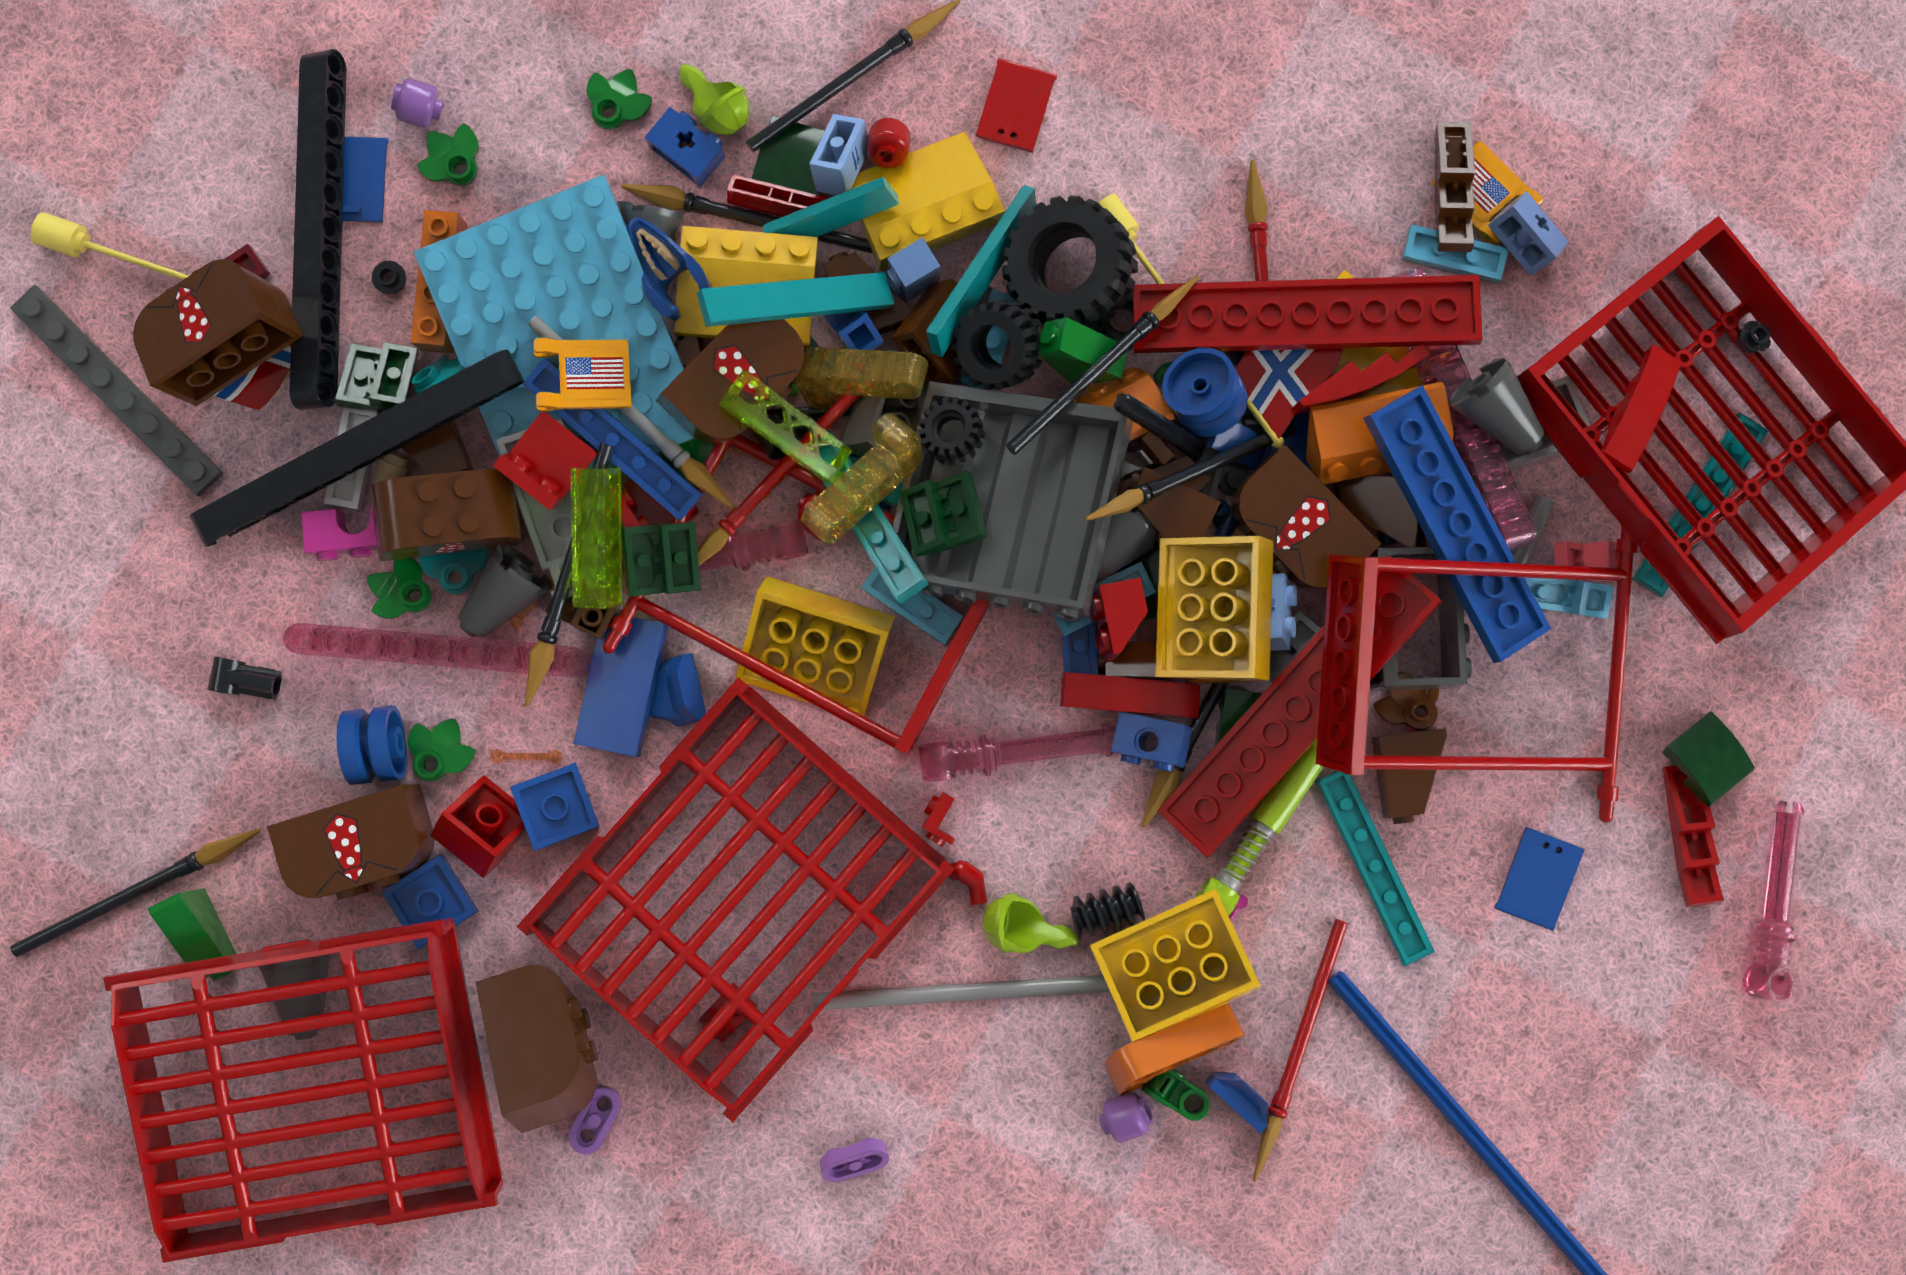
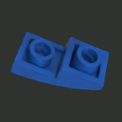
M1237 423L1225 433L1209 437L1206 448L1220 453L1257 437L1259 434ZM1267 447L1240 458L1233 463L1254 471L1261 464Z

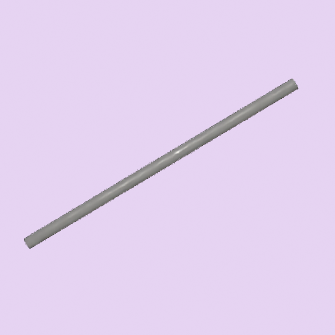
M1252 966L1253 969H1254V972H1255V974H1256V976H1257L1256 967H1255V966ZM1103 975L842 991L838 996L832 998L823 1010L1110 992ZM830 992L813 993L814 1010Z

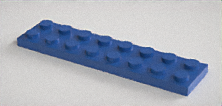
M1423 385L1414 388L1363 418L1438 560L1516 563ZM1446 574L1493 663L1502 662L1551 630L1525 578Z

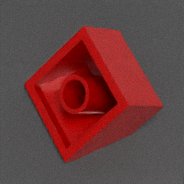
M483 775L441 813L430 836L484 878L502 861L526 829L514 798Z

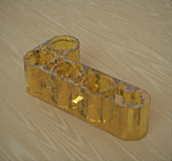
M807 347L804 349L803 366L795 377L794 382L805 402L819 410H829L835 403L837 394L915 399L921 395L928 369V361L923 356L910 352Z
M887 413L877 421L872 430L874 447L804 510L801 522L826 544H832L839 540L912 474L921 463L923 453L918 433L895 414Z

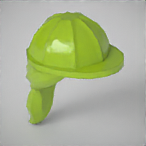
M682 64L680 66V79L694 94L692 111L698 117L701 126H705L714 133L732 135L746 125L750 116V104L746 95L747 90L744 86H740L735 82L711 83L707 81L701 70L689 64Z
M1007 893L1002 898L991 902L982 916V927L986 939L1003 953H1029L1042 944H1048L1058 949L1079 944L1077 935L1069 927L1048 924L1033 902L1014 893Z

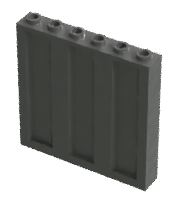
M930 381L920 418H926L923 414L926 408L930 411L934 409L931 405L934 401H937L940 406L943 404L942 398L948 397L950 402H953V397H959L962 403L966 400L978 413L985 432V437L980 438L983 445L981 449L974 448L976 455L973 458L969 454L965 456L967 462L961 464L959 459H955V465H949L947 460L942 464L938 462L936 457L933 459L921 442L922 439L917 429L902 491L928 479L937 483L965 470L972 473L987 537L954 549L916 557L913 555L900 496L892 527L929 584L922 589V592L933 597H942L943 593L955 595L957 600L967 603H975L976 599L989 601V605L1001 609H1008L1010 605L1022 607L1023 611L1035 615H1042L1043 611L1057 613V617L1069 621H1076L1078 617L1088 619L1112 515L1086 521L1085 518L1116 498L1133 421L1117 412L1113 407L1072 402L1020 452L1013 455L1007 449L1006 444L1055 399ZM957 420L945 423L939 431L940 439L945 442L958 439L964 431L963 423Z

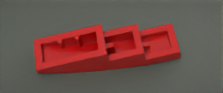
M1420 344L1398 362H1395L1387 352L1362 371L1351 361L1300 399L1291 411L1294 415L1310 412V407L1361 398L1392 383L1418 366L1430 353L1423 344Z
M1655 344L1645 351L1638 374L1630 380L1623 403L1614 411L1601 450L1612 464L1628 474L1635 468L1660 419L1682 361Z
M1063 672L1060 706L1198 719L1201 685Z
M1676 765L1664 766L1663 777L1675 860L1686 907L1721 903L1724 901L1715 868L1720 862L1711 830L1716 827L1711 808L1704 804L1683 784L1688 776Z

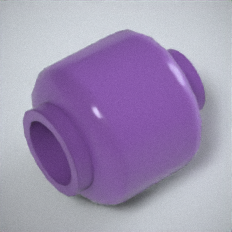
M407 78L402 84H396L391 110L396 111L398 120L426 128L431 124L432 119L439 120L443 101L437 99L438 91L435 86Z
M1128 1092L1106 1100L1103 1108L1104 1114L1099 1116L1104 1133L1106 1135L1111 1134L1119 1143L1147 1134L1149 1124L1153 1123V1115L1148 1101L1144 1096L1139 1097L1135 1092Z

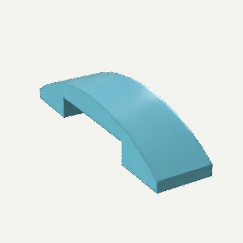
M1525 578L1541 609L1608 619L1614 587L1612 585L1581 580Z

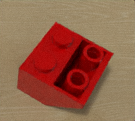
M1141 577L1099 585L1094 592L1089 614L1091 621H1097L1099 635H1095L1098 654L1105 656L1106 663L1113 662L1119 656L1148 612Z

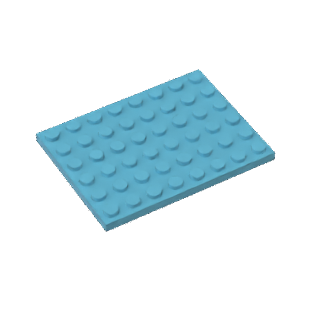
M604 174L413 251L459 362L465 369L494 353L508 349L525 381L543 359L537 358L533 354V341L541 337L528 326V323L536 315L563 340H628L632 404L662 433L678 445L694 439L655 401L660 393L684 370V366L663 315L652 306L646 295L642 283V266L607 177ZM559 356L547 357L559 368ZM523 384L479 407L499 457L501 453L496 440L527 430L540 414V411L536 409V395ZM617 408L606 409L655 453L662 451ZM547 411L556 420L561 418L554 411ZM565 422L568 430L598 452V449ZM595 459L583 473L586 482L589 481ZM609 461L606 474L619 468Z

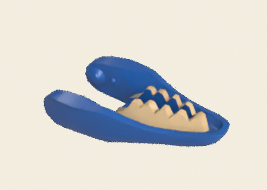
M638 217L633 218L628 223L627 231L643 269L642 283L646 295L652 306L659 313L671 320L677 321L681 317L679 308L674 305L667 294L671 281L680 273L689 270L691 276L698 284L699 290L702 288H713L712 284L698 262L656 226Z

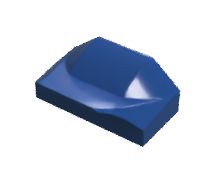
M693 653L682 654L662 661L657 676L650 716L670 721L677 727L699 722L706 714Z
M1213 1072L1205 1080V1083L1261 1134L1267 1127L1266 1116L1269 1104L1236 1073Z

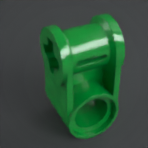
M1175 1069L1153 1077L1149 1085H1144L1142 1091L1166 1107H1170L1191 1121H1199L1209 1112L1210 1101L1206 1093ZM1191 1094H1197L1202 1098L1201 1106L1195 1111H1189L1184 1108V1101Z

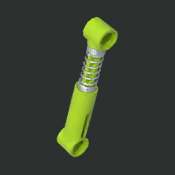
M1317 740L1259 802L1250 816L1253 819L1250 823L1251 828L1246 829L1247 835L1241 837V844L1235 845L1237 850L1230 853L1231 859L1225 860L1227 864L1225 868H1220L1215 878L1212 876L1208 877L1201 887L1203 889L1202 893L1198 891L1194 898L1216 889L1228 916L1231 914L1240 897L1236 892L1239 890L1240 885H1242L1241 879L1245 880V873L1251 872L1249 867L1251 864H1256L1254 860L1257 856H1261L1259 853L1261 849H1266L1264 845L1266 841H1271L1274 834L1279 835L1323 769V766L1316 764Z

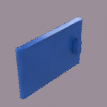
M345 136L342 221L383 222L388 138Z
M1525 827L1498 902L1494 905V908L1554 931L1585 849Z

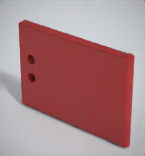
M998 58L976 137L1033 153L1057 74Z

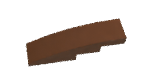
M1437 122L1435 214L1437 252H1471L1474 245L1472 226L1474 196L1472 182L1475 175L1471 122Z

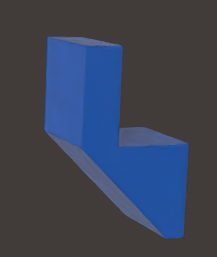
M864 311L823 315L829 326L856 361L884 342Z

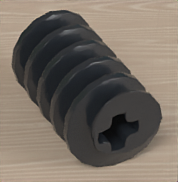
M1131 882L1126 883L1125 893L1121 891L1119 886H1113L1112 897L1109 896L1105 889H1100L1098 900H1096L1091 892L1086 893L1085 904H1083L1079 896H1073L1072 907H1070L1078 940L1082 939V930L1085 928L1090 936L1093 937L1095 936L1096 925H1099L1104 933H1108L1109 922H1113L1115 927L1120 930L1123 918H1126L1130 926L1135 925V915H1139L1145 921L1138 891Z

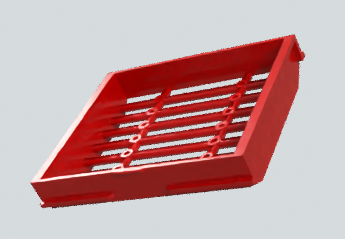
M1719 216L1699 229L1684 244L1517 376L1544 430L1545 436L1576 474L1583 478L1640 547V552L1715 644L1720 643L1725 638L1745 632L1906 490V441L1840 363L1837 355L1813 326L1806 322ZM1697 250L1700 251L1741 301L1730 312H1727L1685 262ZM1672 270L1678 274L1716 320V323L1708 330L1702 329L1662 280ZM1650 288L1694 340L1685 349H1681L1639 299ZM1627 306L1661 348L1682 361L1679 370L1762 469L1749 479L1673 387L1667 402L1739 488L1729 498H1725L1664 422L1659 419L1653 431L1654 434L1716 508L1707 517L1702 518L1645 448L1638 462L1692 527L1682 538L1676 535L1627 473L1612 464L1602 453L1603 444L1599 440L1600 435L1608 430L1613 413L1623 403V400L1614 407H1611L1569 356V353L1581 344L1625 397L1630 381L1592 335L1605 325L1640 368L1645 352L1615 317ZM1748 313H1751L1759 324H1764L1769 328L1772 340L1831 410L1819 421L1813 417L1760 351L1757 353H1746L1739 347L1737 335L1741 328L1738 324ZM1724 333L1730 337L1806 429V432L1797 440L1792 438L1716 346V340ZM1702 351L1784 449L1776 458L1771 459L1695 367L1693 359ZM1557 363L1601 416L1591 426L1586 425L1546 376L1545 373ZM1840 421L1882 471L1883 477L1871 485L1865 480L1828 435L1829 429ZM1814 442L1820 446L1858 492V495L1850 502L1846 503L1806 455L1807 448ZM1792 461L1795 462L1836 512L1825 523L1783 474L1784 468ZM1768 481H1772L1813 531L1802 543L1761 494V487ZM1747 499L1790 550L1791 553L1780 562L1774 558L1738 514V507ZM1724 519L1768 571L1757 582L1751 578L1715 534V527ZM1701 539L1744 590L1745 593L1733 603L1691 553L1692 547Z
M739 677L660 764L661 773L604 837L596 836L516 926L526 936L535 934L556 957L695 1083L726 1107L722 1114L732 1123L813 1032L811 1022L831 999L838 996L859 973V967L866 959L876 960L955 869L950 865L949 861ZM742 699L753 711L704 764L693 754L694 751ZM764 719L778 734L730 787L716 772ZM790 742L804 757L756 810L742 795ZM685 764L696 775L607 874L596 864L598 859L678 769ZM816 765L830 780L782 833L768 821V817L813 766ZM707 784L721 799L636 895L632 897L619 885V881L704 785ZM842 788L856 803L809 856L806 855L793 843L794 840L838 790ZM733 807L747 820L746 823L662 918L658 920L644 905L728 810ZM868 811L882 826L839 875L833 879L819 866L820 863L864 813ZM759 830L773 843L771 847L689 940L683 943L670 931V928L753 834ZM891 835H895L908 849L867 896L859 902L845 888ZM783 853L799 866L798 869L710 967L696 954L697 950ZM920 857L936 872L887 927L871 911ZM587 874L598 885L563 925L554 932L543 921L582 877ZM810 876L825 891L738 990L734 989L722 978V975ZM609 894L623 909L589 948L580 955L566 941ZM836 899L851 914L768 1009L761 1013L748 1001V998ZM635 917L649 932L609 978L606 979L592 964ZM863 923L878 938L789 1038L774 1025V1022L855 929ZM661 941L675 955L637 999L632 1002L618 987L654 946ZM687 964L701 979L665 1020L658 1025L644 1011L682 967ZM712 987L727 1002L688 1047L684 1049L670 1034ZM739 1011L753 1026L712 1072H709L696 1058L733 1015ZM764 1034L780 1050L742 1094L737 1097L722 1081Z
M454 918L427 921L317 941L306 939L265 946L262 950L103 977L106 991H111V1029L153 1230L162 1245L160 1252L163 1263L282 1243L286 1237L368 1223H375L377 1226L498 1205L497 1196L503 1186L501 1165ZM428 938L429 961L364 972L357 968L354 950ZM340 953L343 975L216 997H212L208 992L205 975ZM430 975L434 993L432 996L373 1006L364 1004L361 986ZM190 978L194 1000L143 1009L139 986ZM342 989L347 990L349 1010L219 1031L215 1026L212 1011ZM437 1009L440 1030L381 1040L371 1038L369 1020ZM197 1014L201 1035L150 1043L147 1022ZM352 1023L354 1026L357 1044L228 1066L222 1061L220 1046ZM437 1044L444 1045L447 1064L383 1075L378 1073L375 1055ZM198 1049L205 1050L208 1069L157 1077L154 1057ZM354 1058H360L364 1078L236 1100L230 1097L227 1080ZM450 1078L454 1098L390 1109L384 1106L381 1089ZM207 1083L212 1084L215 1103L171 1111L164 1110L161 1091ZM367 1092L370 1112L243 1134L236 1129L233 1114ZM457 1112L460 1132L396 1143L391 1140L388 1123ZM215 1117L219 1118L222 1137L178 1145L171 1144L168 1125ZM370 1126L374 1127L377 1146L249 1168L243 1164L241 1148ZM463 1146L466 1166L401 1176L397 1172L395 1157ZM225 1151L229 1171L185 1179L178 1178L176 1159ZM380 1160L384 1180L261 1201H254L250 1198L247 1182ZM470 1180L472 1184L403 1197L401 1192ZM232 1185L236 1205L191 1213L185 1212L183 1193ZM382 1194H387L388 1198L255 1222L254 1216ZM236 1219L240 1221L239 1225L193 1233L188 1232L189 1227Z

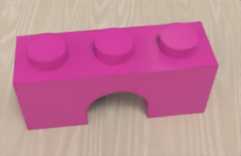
M369 505L370 521L368 526L357 534H351L347 530L345 513L337 509L301 512L304 553L316 556L317 561L337 560L339 553L349 552L353 558L372 556L371 550H378L372 506Z

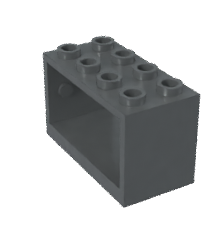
M1432 547L1377 548L1369 556L1385 558L1389 555L1392 558L1438 560ZM1437 574L1438 597L1443 601L1439 605L1442 678H1432V675H1423L1411 679H1398L1396 652L1372 678L1369 691L1450 689L1468 684L1467 678H1470L1472 673L1471 660L1466 658V644L1469 643L1470 629L1469 625L1464 623L1465 609L1446 574Z

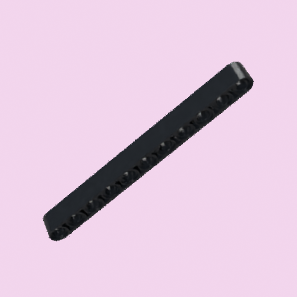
M336 49L305 54L301 57L299 64L292 311L303 337L291 344L289 388L291 402L299 410L332 407L336 402L335 398L338 391L347 69L344 57Z
M508 349L494 353L190 514L189 517L204 546L217 544L216 540L226 535L231 537L513 390L520 386L524 379Z

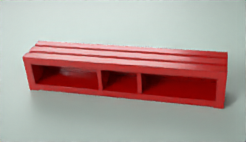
M735 174L732 175L727 189L728 204L780 217L829 199Z

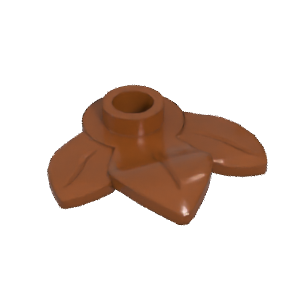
M1398 672V679L1413 678L1405 672ZM1439 689L1388 690L1389 697L1382 698L1374 703L1375 711L1386 722L1393 725L1406 723L1412 729L1426 730L1434 725L1438 716L1435 703L1439 697ZM1423 708L1427 715L1425 717H1418L1414 710Z

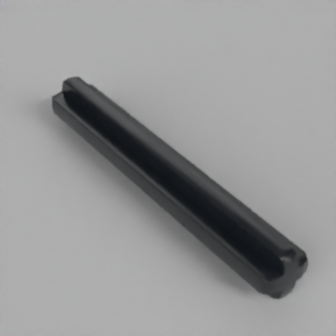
M1120 393L1116 396L1117 400L1113 406L1117 412L1186 455L1195 458L1203 456V451L1206 449L1204 441L1130 394Z

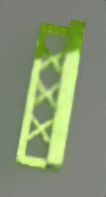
M742 370L719 405L822 481L839 488L846 477L839 470L852 450L749 372ZM746 382L756 388L758 403L749 405L738 396ZM764 395L767 396V397H768L769 399H771L772 401H766V402H765ZM779 405L783 408L785 423L776 425L768 419L766 407ZM791 415L794 416V417H795L796 419H798V420H797V421H792V420H791ZM806 425L810 431L811 443L802 444L795 439L793 427ZM817 434L824 440L818 441ZM831 444L839 450L831 464L820 457V446Z
M621 467L571 468L573 607L606 609L622 605Z

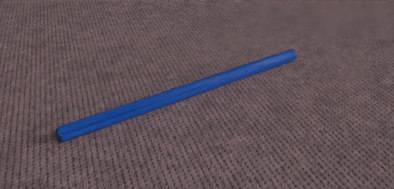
M1342 971L1332 975L1328 982L1329 985L1582 1275H1608L1348 976Z

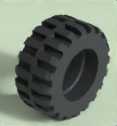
M1070 195L1068 201H1066L1061 196L1050 199V205L1046 206L1042 202L1033 207L1035 212L1032 215L1027 216L1024 214L1018 220L1021 223L1017 231L1011 230L1007 238L1011 241L1010 248L1005 247L1002 258L1008 262V265L1002 267L1003 278L1009 282L1006 285L1009 295L1016 300L1015 302L1021 304V309L1029 308L1033 312L1031 317L1039 319L1041 325L1048 321L1067 317L1090 329L1098 328V320L1103 319L1105 322H1108L1114 317L1112 311L1117 305L1121 309L1128 301L1124 298L1126 291L1132 292L1136 283L1131 278V273L1138 272V261L1133 258L1137 251L1134 242L1129 238V232L1113 214L1092 199L1085 201L1081 196ZM1084 237L1092 240L1096 248V262L1088 279L1072 291L1066 293L1051 292L1045 283V267L1051 253L1060 244L1072 238Z

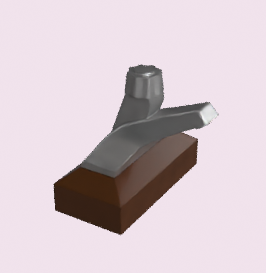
M1148 432L1142 438L1141 451L1136 453L1126 452L1120 481L1126 478L1125 475L1133 473L1135 470H1141L1143 466H1162L1174 461L1176 458L1158 436Z

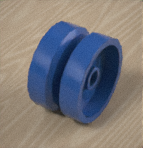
M1197 348L1183 353L1171 363L1164 374L1162 382L1164 400L1183 428L1196 436L1212 437L1225 433L1236 425L1245 413L1248 401L1246 386L1229 358L1214 348Z
M396 706L374 707L370 714L365 709L342 711L337 723V753L341 771L349 785L372 783L375 776L380 781L403 779L408 764L404 722Z

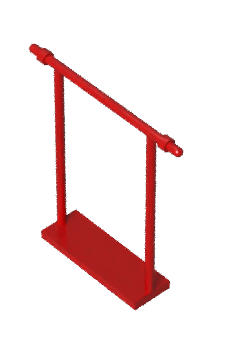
M739 434L726 443L714 444L703 465L713 476L730 444L772 467H775L783 458L778 460L769 459L760 444ZM797 464L788 472L787 475L832 498L818 475ZM693 485L694 487H696V488L703 494V492H704L703 490H701V489L698 488L697 486ZM696 504L681 521L673 517L671 523L687 522ZM883 511L893 526L895 516ZM646 595L629 596L619 616L615 615L609 625L611 630L602 648L608 654L616 650L623 635L627 637L633 626L631 621L637 610L909 756L990 605L988 604L989 601L976 599L975 603H972L901 736L645 598Z
M1621 525V538L1617 539L1616 552L1619 553L1618 568L1329 554L1316 764L1349 775H1364V770L1602 771V781L1597 787V799L1600 800L1599 819L1604 823L1610 822L1613 819L1614 801H1618L1619 787L1616 786L1633 557L1634 553H1638L1636 542ZM1401 572L1616 581L1617 589L1604 756H1365L1377 573Z

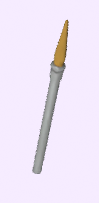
M537 315L528 323V326L541 338L563 340ZM633 404L631 408H617L655 443L671 462L674 461L673 466L677 469L680 468L687 481L733 510L735 508L707 468L702 463L691 458L689 452H683V448L673 440L671 441Z

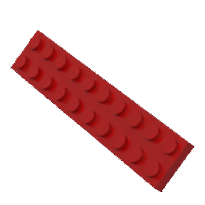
M1480 275L1194 283L1171 313L1159 322L1158 328L1134 345V354L1187 352L1197 348H1214L1218 351L1412 347L1419 346L1420 344L1424 346L1480 345L1483 340ZM1185 283L1135 285L1133 289L1134 324L1144 312L1151 311L1158 302Z
M1377 573L1370 681L1443 602L1411 573ZM1325 625L1157 810L1206 858H1209L1317 740Z

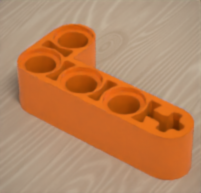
M1224 1004L1129 1043L1113 1052L1104 1064L1118 1094L1122 1095L1140 1088L1152 1077L1231 1045L1242 1039L1245 1034L1230 1004Z

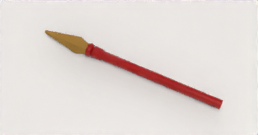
M1252 159L1250 161L1245 215L1249 221L1248 231L1251 233L1250 242L1253 249L1255 281H1269L1266 253V231L1268 225L1265 223L1268 205L1255 160Z
M861 377L847 389L741 504L725 516L726 519H721L719 526L706 535L697 549L699 566L723 548L729 536L736 534V528L739 529L746 521L747 516L863 394L869 385Z
M1338 919L1334 921L1282 1079L1271 1102L1273 1105H1270L1268 1108L1270 1115L1267 1119V1127L1262 1132L1253 1176L1254 1182L1257 1181L1280 1133L1282 1119H1285L1288 1115L1286 1109L1289 1108L1292 1097L1291 1092L1348 926L1347 922Z

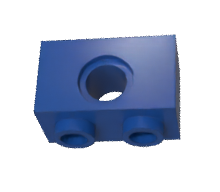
M1119 712L1111 752L1121 754L1120 761L1140 765L1141 759L1154 761L1153 768L1173 772L1174 766L1185 767L1193 728L1185 724ZM1155 734L1158 738V745L1155 750L1148 752L1145 748V740L1148 736Z

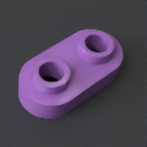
M609 1086L596 1088L590 1103L576 1117L568 1137L571 1147L576 1152L591 1154L603 1144L622 1105L621 1097L614 1088ZM604 1097L610 1101L609 1109L604 1110L599 1107L598 1101L600 1098ZM584 1129H591L593 1131L594 1138L588 1141L583 1138L582 1131Z
M866 1138L856 1144L831 1149L820 1159L822 1177L829 1182H840L879 1170L889 1161L887 1146L881 1140Z

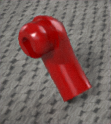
M959 860L957 863H951L950 865L955 869L949 875V878L953 881L959 880L968 886L971 905L987 903L983 873L968 861Z

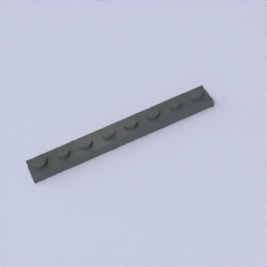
M33 285L10 307L196 496L202 495L223 474L38 286Z

